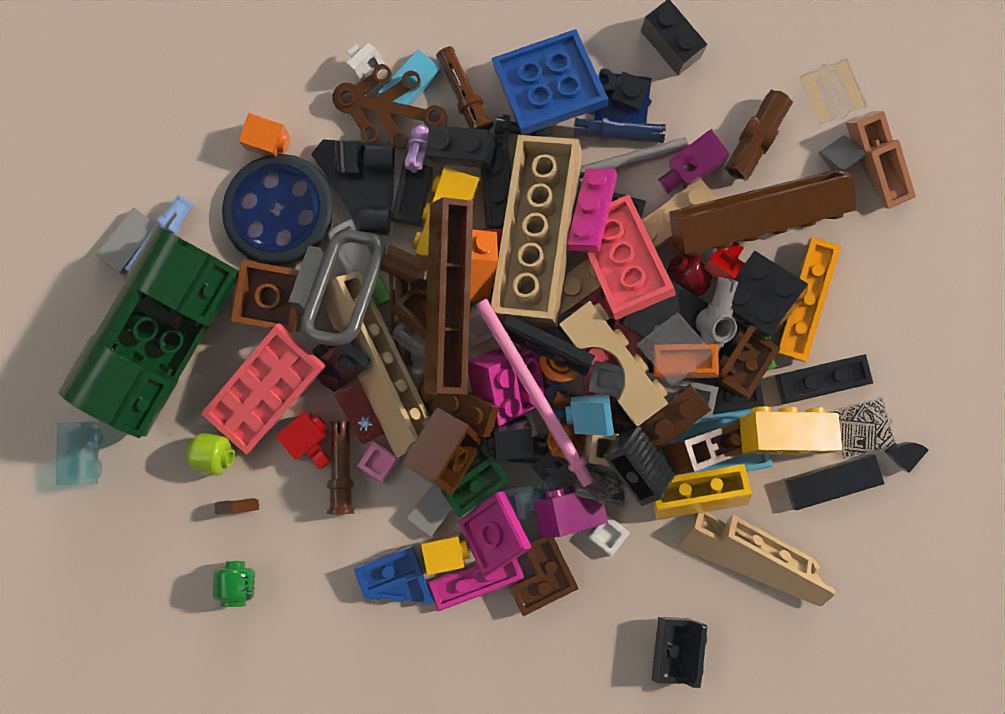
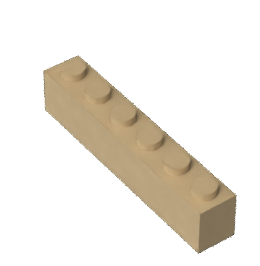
M360 271L334 278L327 284L323 295V306L334 329H337L339 332L349 324L364 280ZM371 296L361 329L356 338L350 343L371 359L367 368L358 374L357 377L396 458L405 455L407 448L412 442H416L422 432L423 422L429 414Z

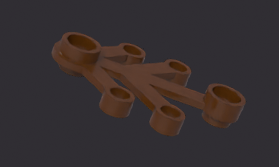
M385 64L375 66L373 74L356 85L352 83L338 85L332 95L334 106L342 113L351 114L361 130V138L367 143L377 142L380 132L374 125L369 123L361 108L373 110L390 136V144H394V148L397 150L405 149L409 139L404 132L400 131L390 114L424 121L428 127L429 125L446 126L448 122L447 113L438 105H431L424 109L393 102L408 91H415L421 86L419 74L412 70L405 72L400 82L376 98L365 96V94L378 84H387L391 81L392 72ZM381 69H385L388 72L385 79L377 77ZM409 76L417 77L415 85H407L406 81ZM347 92L351 93V101L344 103L342 96ZM438 112L440 114L439 121L431 122L429 119L430 114ZM368 129H374L375 136L372 139L365 137V132ZM398 135L404 136V143L400 146L394 143V139Z

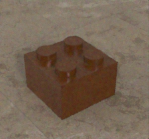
M436 408L434 413L428 415L423 422L422 432L416 442H412L407 448L405 460L402 464L423 479L453 495L485 441L468 424Z

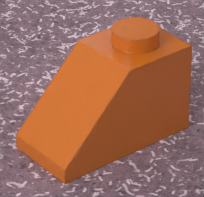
M472 229L470 303H480L485 299L489 302L498 265L497 232Z

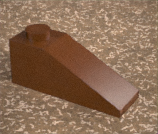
M740 421L667 444L662 449L668 467L672 468L671 471L675 472V475L695 472L741 455Z

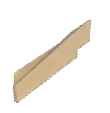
M710 512L695 514L679 544L681 550L817 606H823L836 592L833 587L822 582L817 574L820 566L813 557L735 515H732L725 524Z

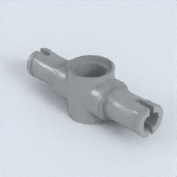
M718 277L712 304H709L708 308L702 310L696 319V328L701 333L699 341L701 344H718V354L720 348L724 347V343L730 341L737 331V324L732 317L733 309L731 307L738 281Z

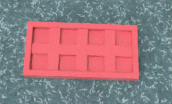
M279 323L274 326L201 414L247 455L257 446L326 365Z

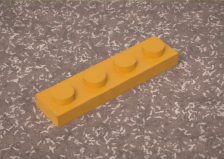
M811 237L808 240L797 276L808 283V290L782 326L777 346L781 347L777 353L778 355L803 363L808 361L840 253V245L815 237Z

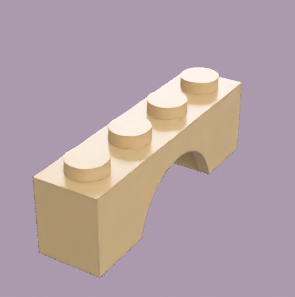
M589 301L561 322L559 327L574 346L580 349H601L611 354L617 360L623 373V386L616 401L633 424L639 426L669 404L664 398L668 393L657 379L652 382L646 375L645 371L649 368L638 354L634 356L630 354L625 347L629 342L618 328L615 331L610 328L606 322L610 317L599 303L594 306Z

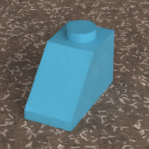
M609 393L571 397V406H566L565 408L567 424L574 425L575 434L614 435Z

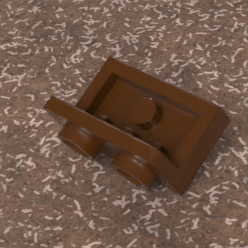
M752 323L746 332L740 329L731 343L735 350L731 356L724 354L720 360L719 378L715 381L746 401L750 399L781 347L755 333L756 326Z

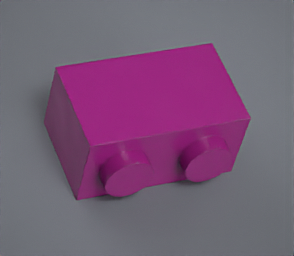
M573 484L568 486V492H563V488L544 492L545 498L533 501L541 538L562 537L608 523L603 498H599V501L595 498L594 494L586 495L576 492V490L588 493L595 492L600 495L601 490Z

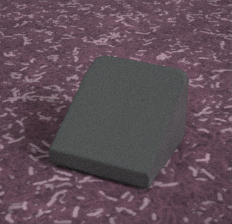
M845 135L819 152L831 171L836 169L845 171L866 156V153Z

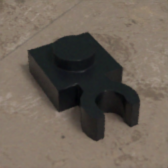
M601 68L599 77L605 78L608 82L602 86L606 94H613L611 103L639 113L650 81L622 71L620 79L614 77L610 70Z

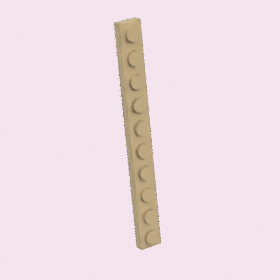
M701 178L642 220L656 250L672 239L669 211L717 199ZM589 258L565 275L559 317L563 313L570 312L586 298L600 290V282ZM536 327L542 331L546 329L545 327ZM495 337L474 346L469 343L468 360L492 350H501V347ZM512 341L515 348L521 347V345Z

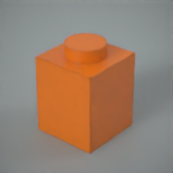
M248 113L238 142L248 151L263 156L270 155L276 157L278 154H285L287 152L290 136L283 124Z

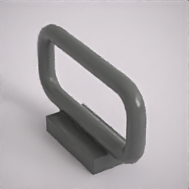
M347 230L338 233L331 239L325 253L319 247L308 246L288 301L300 315H303L301 328L308 340L330 346H343L356 338L361 329L385 257L386 248L383 240L378 235L369 232ZM350 242L372 246L373 253L346 330L341 333L316 330L314 328V321L340 248Z

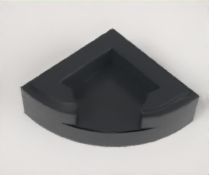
M902 442L892 444L884 452L903 471L910 473L929 449L915 442Z

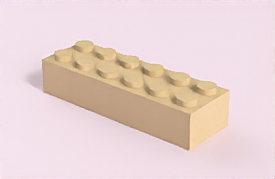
M518 135L491 307L501 323L505 322L509 314L532 326L555 329L558 327L569 251L567 240L574 217L582 162V150L579 139Z

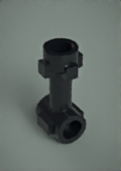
M510 115L496 116L494 134L500 135L503 138H507L508 133L521 135L517 123L510 121ZM549 126L528 133L526 136L551 137L552 127Z

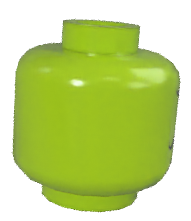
M200 433L195 438H192L185 450V460L193 471L213 476L221 475L225 472L227 467L232 466L235 459V451L232 449L228 438L209 433Z

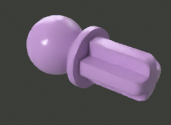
M425 124L416 125L412 129L410 134L411 140L407 143L408 154L405 160V168L411 170L412 173H417L418 170L422 169L426 157L429 127Z

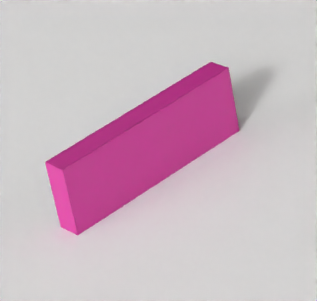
M517 557L491 576L483 577L478 564L474 563L429 580L427 583L439 612L524 580L525 576Z

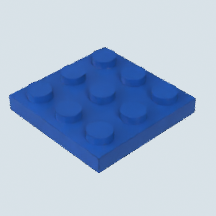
M576 29L492 58L493 67L521 135H526L608 106V97Z

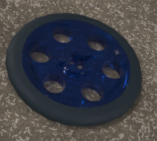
M278 154L276 157L266 155L251 161L240 169L231 180L225 192L222 206L223 225L228 238L235 248L253 261L274 266L291 264L305 257L308 246L318 247L330 229L334 213L333 195L328 181L320 170L309 161L288 154ZM272 173L278 174V184L273 188H266L264 184L265 178ZM299 181L306 182L307 191L305 194L294 196L292 192L294 184ZM248 194H255L257 197L256 205L253 208L245 209L242 204L244 197ZM276 203L284 207L280 210L279 216L271 212V210L276 209ZM304 210H311L314 215L312 222L307 225H301L298 220L299 214ZM255 222H260L263 225L262 234L255 238L250 237L249 227ZM283 230L290 231V242L285 246L278 245L276 241L277 235Z

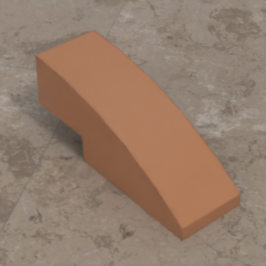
M872 111L846 122L852 142L866 153V156L860 162L885 208L889 209L915 198L916 195L899 140H893L885 112Z

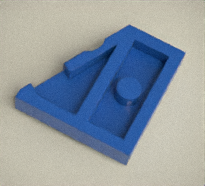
M413 545L354 567L355 575L365 599L380 600L385 598L397 602H404L406 600L423 602V604H431L434 601Z

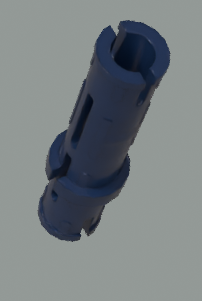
M575 117L574 127H585L586 129L575 128L573 130V137L600 138V141L605 142L607 139L664 143L665 134H655L653 132L663 133V131H666V125L663 123L609 121L608 117H602L601 120Z

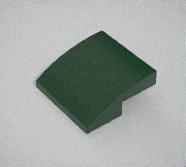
M483 443L453 495L442 489L441 493L460 518L511 480L498 461H496L491 451H488L486 444Z

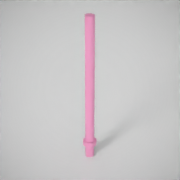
M488 300L481 301L476 305L477 309L568 460L569 465L567 467L570 472H575L583 487L591 484L594 479L585 466L587 463L584 456H579Z

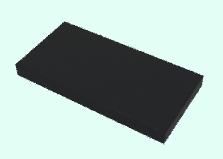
M670 280L676 295L622 317L619 321V324L654 345L701 344L699 341L701 333L696 328V319L702 310L708 308L709 303ZM736 321L737 331L735 336L730 341L724 343V347L720 348L718 362H720L724 354L731 356L734 352L735 347L731 343L739 330L742 329L746 332L748 329L738 321Z

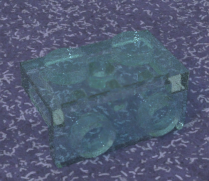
M57 423L56 485L98 484V478L102 472V464L98 460V452L103 439L99 423Z

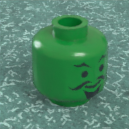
M226 561L225 567L215 570L213 598L220 601V606L243 607L246 606V601L254 597L255 571L252 568L245 567V561Z

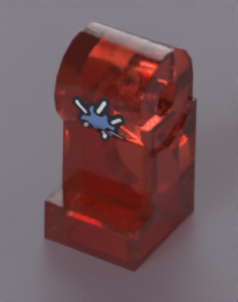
M360 382L334 395L363 445L385 434Z

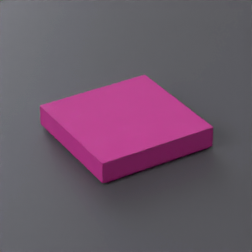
M504 491L495 493L458 521L483 577L491 576L532 548Z

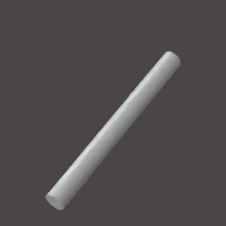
M684 137L582 165L579 179L584 177L586 168L617 169L682 151L688 146L687 139Z

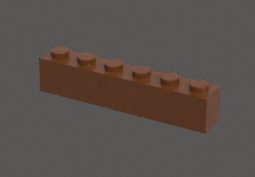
M836 169L669 211L673 247L687 256H696L702 254L705 249L713 247L718 249L727 248L732 245V242L740 240L754 241L758 240L760 235L781 234L787 232L790 227L812 226L816 224L817 220L825 218H842L844 213L856 211L855 175Z
M442 197L430 204L424 394L467 395L473 224L472 200Z

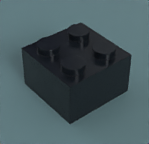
M754 250L734 279L738 281V285L732 301V316L748 327L752 323L756 326L754 331L772 341L807 293L808 283Z

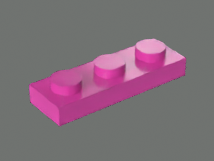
M585 169L567 240L569 251L600 252L617 180L615 169Z

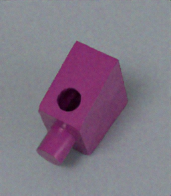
M710 129L669 160L670 171L660 177L658 182L667 194L680 185L686 189L701 178L703 180L723 166L728 159L729 152L713 130ZM690 164L695 170L688 172L683 166Z

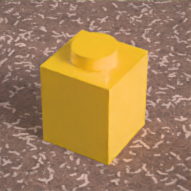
M460 534L426 540L421 544L427 576L464 568L466 564L465 559L470 558L467 541H461Z

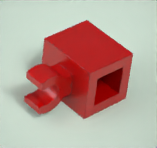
M304 412L275 436L294 460H301L308 454L319 469H323L331 462L329 455L319 446L329 435L325 432L328 426L318 414L312 416L311 413Z

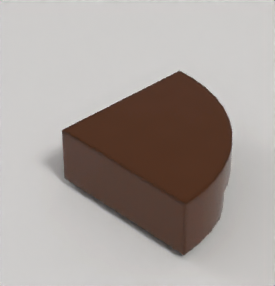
M256 498L234 501L226 500L214 503L215 514H234L259 510V501Z

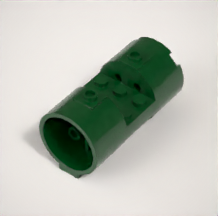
M156 225L124 278V285L94 335L90 336L61 385L58 394L77 409L108 424L113 429L137 438H141V436L146 437L178 384L179 377L208 327H211L236 284L239 271Z

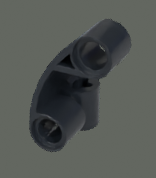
M323 139L311 155L338 193L358 231L389 236L394 196V144Z

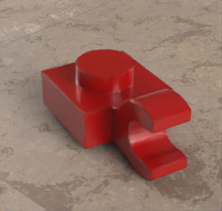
M733 242L728 250L717 248L704 266V269L717 280L718 277L734 280L745 264L738 259L744 247L737 242Z

